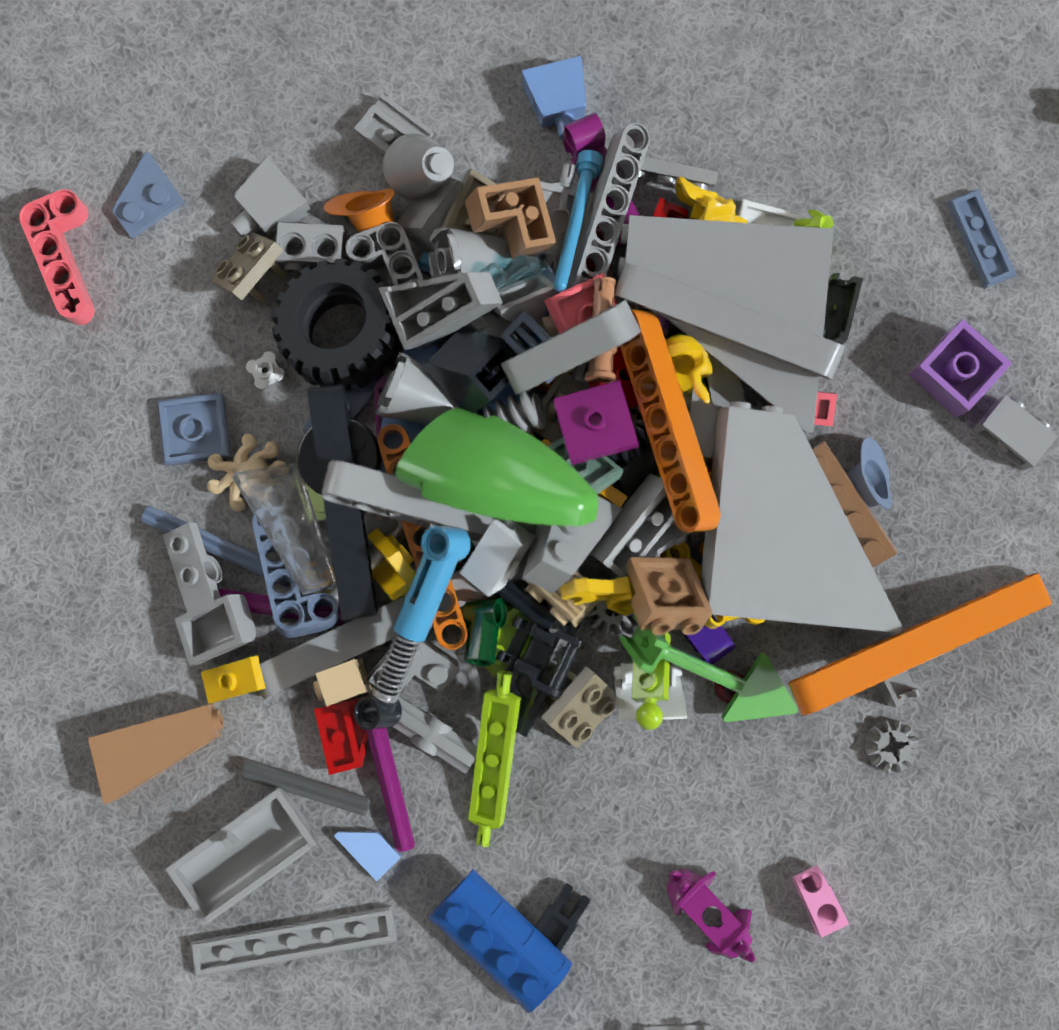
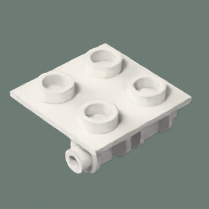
M671 662L669 668V700L657 701V705L663 712V720L687 719L680 678L682 676V667ZM620 663V666L614 667L613 670L619 722H636V711L643 704V702H635L631 699L633 663Z

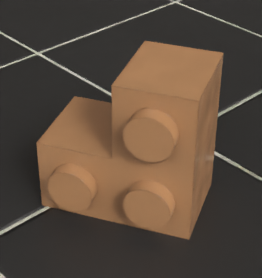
M539 177L477 187L465 200L473 233L504 228L512 260L543 254L556 243Z

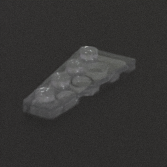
M297 463L235 472L233 476L234 482L302 595L334 589L336 587L335 573L305 481L300 475Z

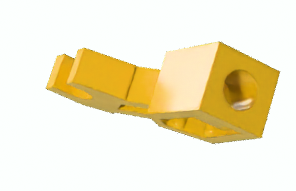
M628 576L612 580L575 579L560 586L562 599L568 600L572 598L574 605L593 601H606L607 608L624 616L634 613L630 601L635 595V591Z

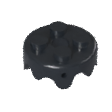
M349 417L356 465L380 471L382 455L376 435L365 424ZM310 426L303 434L298 445L297 466L307 486L321 495L322 488L312 426Z

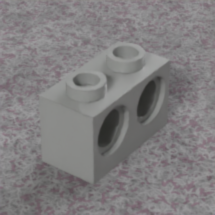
M278 222L276 243L284 250L276 259L278 266L284 269L285 273L300 275L302 274L300 271L307 266L310 269L318 267L317 262L327 260L329 264H335V259H345L347 235L343 225ZM293 245L303 246L299 254H288V250ZM332 246L335 248L331 256H320V252L324 247Z

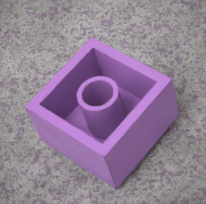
M962 319L944 334L908 375L953 416L958 417L968 412L1010 367L1012 362Z

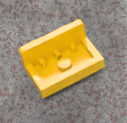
M376 528L367 537L385 560L372 570L373 578L392 600H396L398 597L406 595L415 576V572L409 564L414 560L391 533L385 537Z

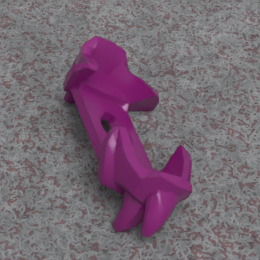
M687 868L680 869L679 871H670L667 893L673 907V913L678 916L683 910L713 942V944L707 942V950L711 954L721 955L729 959L740 957L748 962H755L756 958L750 946L752 937L749 932L752 911L750 909H740L733 915L708 887L713 882L717 873L712 871L702 876ZM714 906L719 909L721 913L720 920L723 923L718 928L716 926H707L703 922L702 914L707 907Z

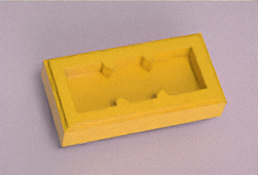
M258 656L201 672L208 704L266 689Z

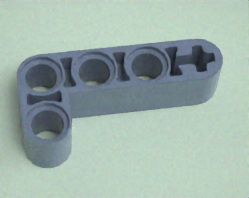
M273 507L258 509L252 517V525L278 633L286 638H295L332 628L338 620V603L336 599L328 593L300 596L282 516ZM271 522L274 538L268 539L264 523ZM274 551L284 554V557L278 562H271L266 558ZM280 582H287L292 586L284 594L276 593L273 590ZM325 605L332 609V613L326 618H320L314 614L315 609L319 606ZM288 613L296 614L299 617L298 622L292 626L283 625L280 621Z

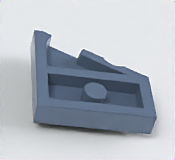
M146 152L115 203L112 212L133 239L185 204V202L151 154Z

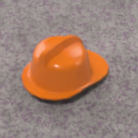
M394 189L356 191L331 198L325 203L323 208L330 215H346L355 229L362 232L387 222H394L391 199L396 193Z

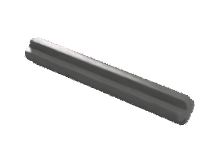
M250 760L245 762L241 771V776L245 779L276 789L282 788L286 792L362 816L367 814L371 800L368 797Z

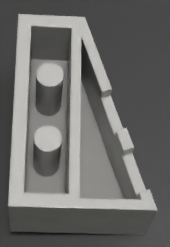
M598 496L599 506L596 520L584 526L537 524L535 536L537 537L532 543L522 579L550 593L555 592L575 574L622 509Z

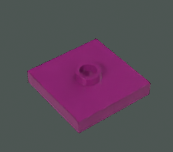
M620 380L553 399L571 465L639 447Z

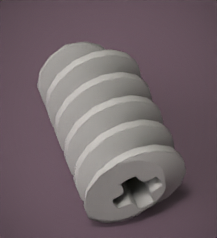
M525 391L520 393V402H517L513 395H508V406L505 407L503 402L497 399L495 401V411L487 404L483 407L484 415H481L479 411L475 412V414L485 418L489 416L499 417L528 434L534 431V427L537 429H544L546 427L545 411L536 393H533L531 398Z

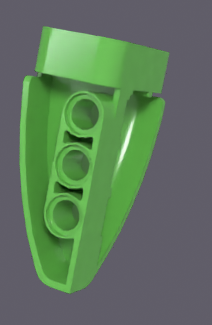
M462 408L449 410L429 423L409 445L396 469L398 481L422 491L425 499L483 516L558 526H584L595 521L597 516L599 499L596 492L563 458L533 436L499 417L489 416L485 418Z

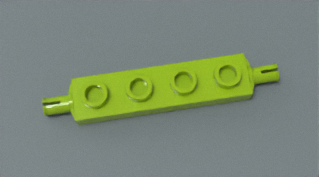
M505 670L497 672L496 689L486 691L483 699L468 817L469 821L478 826L475 843L477 846L481 845V847H488L490 845L491 829H498L504 824L521 697L509 692L512 673L510 671L506 673Z

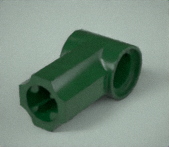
M502 598L469 599L466 601L463 610L464 622L468 627L464 662L480 667H490L492 664H495L499 628H503L507 620L506 604Z

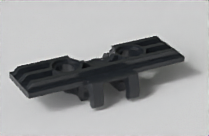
M543 599L541 601V604L547 609L551 610L553 608L546 600ZM518 616L515 617L512 626L518 629L507 651L500 649L495 659L510 665L507 672L510 671L512 673L509 692L521 697L516 733L528 737L547 695L550 694L559 698L562 694L560 688L579 649H583L586 644L584 641L576 638L584 619L576 627L567 622L562 631L558 630L552 633L549 630H544L532 620L529 622ZM563 639L567 641V644L547 683L543 681L542 675L559 640ZM526 674L530 677L532 686H534V690L530 694L522 693L518 687L519 679Z

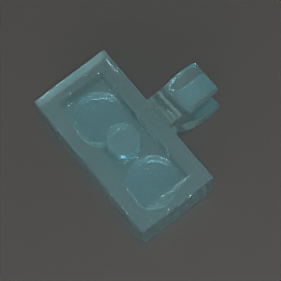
M524 254L513 259L510 262L511 267L506 271L492 262L480 272H490L497 290L537 273L541 274L548 269V266L542 256H528Z

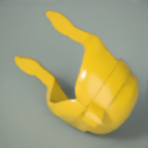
M677 335L666 339L665 341L682 393L694 387L695 394L704 403L709 404V393L700 378L708 377L712 374V365L708 358V353L696 339L689 335Z

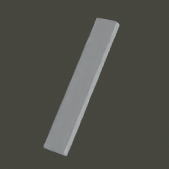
M392 906L194 940L190 943L194 974L195 977L392 943L397 941Z

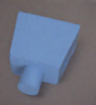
M581 56L522 70V85L541 127L556 125L559 138L563 139L564 126L585 116L586 99Z

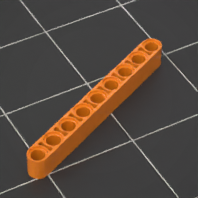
M1039 572L1023 577L1024 580L1008 583L905 629L902 633L894 634L788 682L801 715H808L824 709L1051 605V598Z

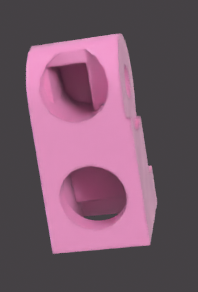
M817 865L792 877L816 935L822 938L849 925L831 886L828 885Z

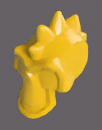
M683 176L676 179V196L679 202L692 208L690 219L748 222L747 219L735 215L736 206L732 199H725L718 196L717 192L702 189L687 181Z

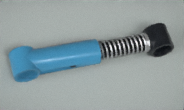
M434 526L425 531L421 541L423 556L393 629L396 632V638L392 640L394 644L390 645L392 649L388 650L389 654L386 655L387 660H384L385 665L381 667L383 670L379 672L381 676L377 677L376 686L373 687V690H370L368 696L360 698L355 704L354 718L361 729L368 731L393 727L401 719L402 708L398 696L402 689L401 686L404 684L403 681L406 680L405 676L408 675V670H410L412 659L415 658L414 654L417 653L416 649L419 648L418 643L426 640L457 561L464 559L470 550V538L463 528Z

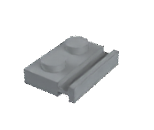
M383 93L379 96L376 104L370 107L354 127L355 134L382 154H385L388 147L403 135L416 133L427 136L430 139L433 136V131Z

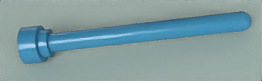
M583 150L578 154L576 170L578 171L579 181L553 284L557 292H563L567 288L591 183L602 170L603 156L593 150Z

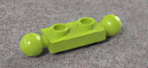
M669 633L663 634L662 636L670 645L671 635ZM664 659L659 660L652 674L639 669L633 660L631 699L635 702H643L638 707L635 716L638 725L645 730H654L661 725L663 712L657 705V701L669 700L670 662Z

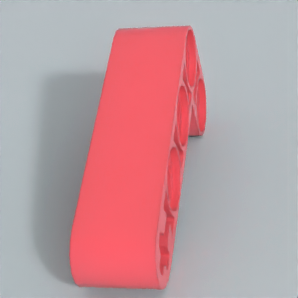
M63 189L24 205L20 210L19 219L56 310L74 325H84L93 318L95 312L94 305L63 233L85 223L88 218V208L74 192ZM75 204L74 209L70 213L64 214L67 206ZM45 216L42 224L35 226L36 220ZM57 245L54 253L46 255L49 247ZM69 273L67 281L59 285V278L63 274ZM69 296H71L75 301H77L78 304L74 306L73 301L69 298Z

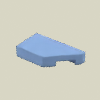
M338 831L334 835L376 882L402 857L379 831Z

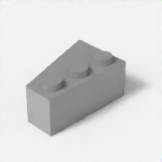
M465 272L379 288L404 350L428 348L503 304L490 272Z
M652 473L646 477L621 508L620 513L589 554L619 578L629 577L625 565L630 557L661 558L659 556L661 553L674 544L680 545L686 540L685 537L691 532H684L677 527L661 478Z

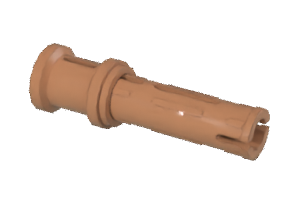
M600 277L594 278L593 317L614 306V288L616 284L614 278L602 277V282ZM617 347L589 360V369L585 373L586 381L611 383L616 380V375L612 373L613 354L617 352Z

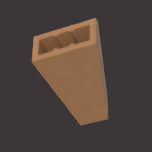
M214 704L205 705L88 738L103 804L121 799L221 737L220 729H224L221 711L219 709L215 710Z

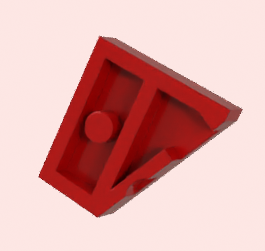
M360 698L314 709L329 775L359 768L363 765L368 735L366 730L361 729L357 725L354 718L355 704Z

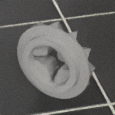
M892 719L883 720L869 730L865 740V751L869 761L879 770L887 773H901L906 768L913 766V761L919 754L917 743L919 739L912 731V727L905 723ZM890 736L896 742H905V744L896 749V757L890 751H880V749L889 745Z

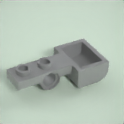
M188 522L164 534L163 538L187 610L186 614L175 618V623L189 666L199 665L252 642L256 637V628L247 600L242 594L220 597L217 583L222 580V570L217 560L206 554L197 523Z

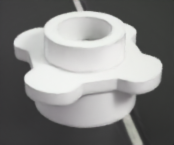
M264 352L261 358L250 360L246 364V370L252 373L255 379L254 384L258 389H266L268 385L284 378V370L278 367L275 361L276 355L273 352ZM263 368H268V372L263 373Z

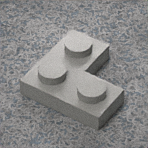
M426 639L424 642L418 643L419 648L416 649L417 653L414 654L415 658L412 659L408 675L405 676L406 680L403 681L404 684L401 686L402 689L415 675L439 692H442L461 670V663ZM389 652L382 657L368 674V681L373 685L378 681L377 677L381 676L379 672L383 670L381 667L385 665L384 660H387L386 655Z

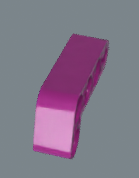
M595 112L564 126L563 145L566 153L571 154L572 158L570 161L573 165L576 166L578 154L583 150L596 151L605 160L607 153L605 147L606 134L601 120ZM599 175L592 180L589 193H594ZM606 196V204L610 209L614 210V201L609 196ZM632 199L623 224H629L630 215L640 216ZM622 230L615 249L626 245L621 244Z

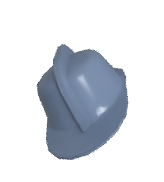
M871 438L863 439L860 446V461L847 472V475L869 508L880 505L886 510L890 509L893 502L890 493L889 469L884 453L875 440Z

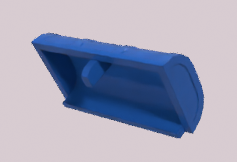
M474 869L428 915V919L508 993L526 1013L532 1012L556 989L573 964Z

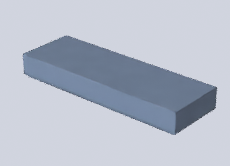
M979 189L949 200L947 206L984 289L1015 277L1017 274Z

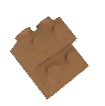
M630 557L625 567L635 591V595L630 603L640 629L652 630L654 635H663L670 630H682L685 635L698 633L713 611L690 558Z

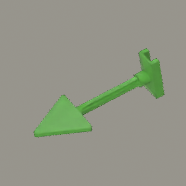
M634 614V615H633V618H634L635 621L638 623V621H637V619H636V616H635V614ZM639 624L631 638L622 634L619 639L639 669L652 674L659 660L664 659L736 691L721 716L724 722L790 715L798 712V708L764 652L758 655L747 675L741 678L670 646L662 635H654L652 630H641Z

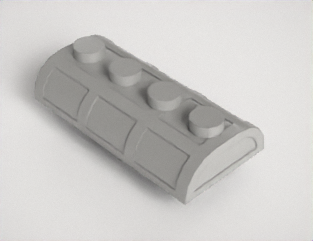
M278 788L165 870L202 925L205 926L317 845L318 841L312 827L292 798L282 788Z

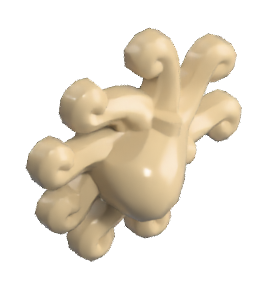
M244 434L242 437L243 446L237 451L233 462H223V458L219 454H212L208 458V466L212 470L227 472L220 481L211 479L207 484L208 490L212 494L218 495L230 486V506L236 512H242L246 509L247 503L240 497L241 492L257 500L259 507L262 508L271 507L273 499L270 494L259 491L257 486L273 490L277 496L281 497L286 495L288 491L285 481L270 479L274 474L278 476L286 475L289 471L288 465L280 460L275 461L270 466L266 463V459L277 457L280 453V447L276 442H267L264 450L254 453L248 459L249 453L257 446V438L252 434Z

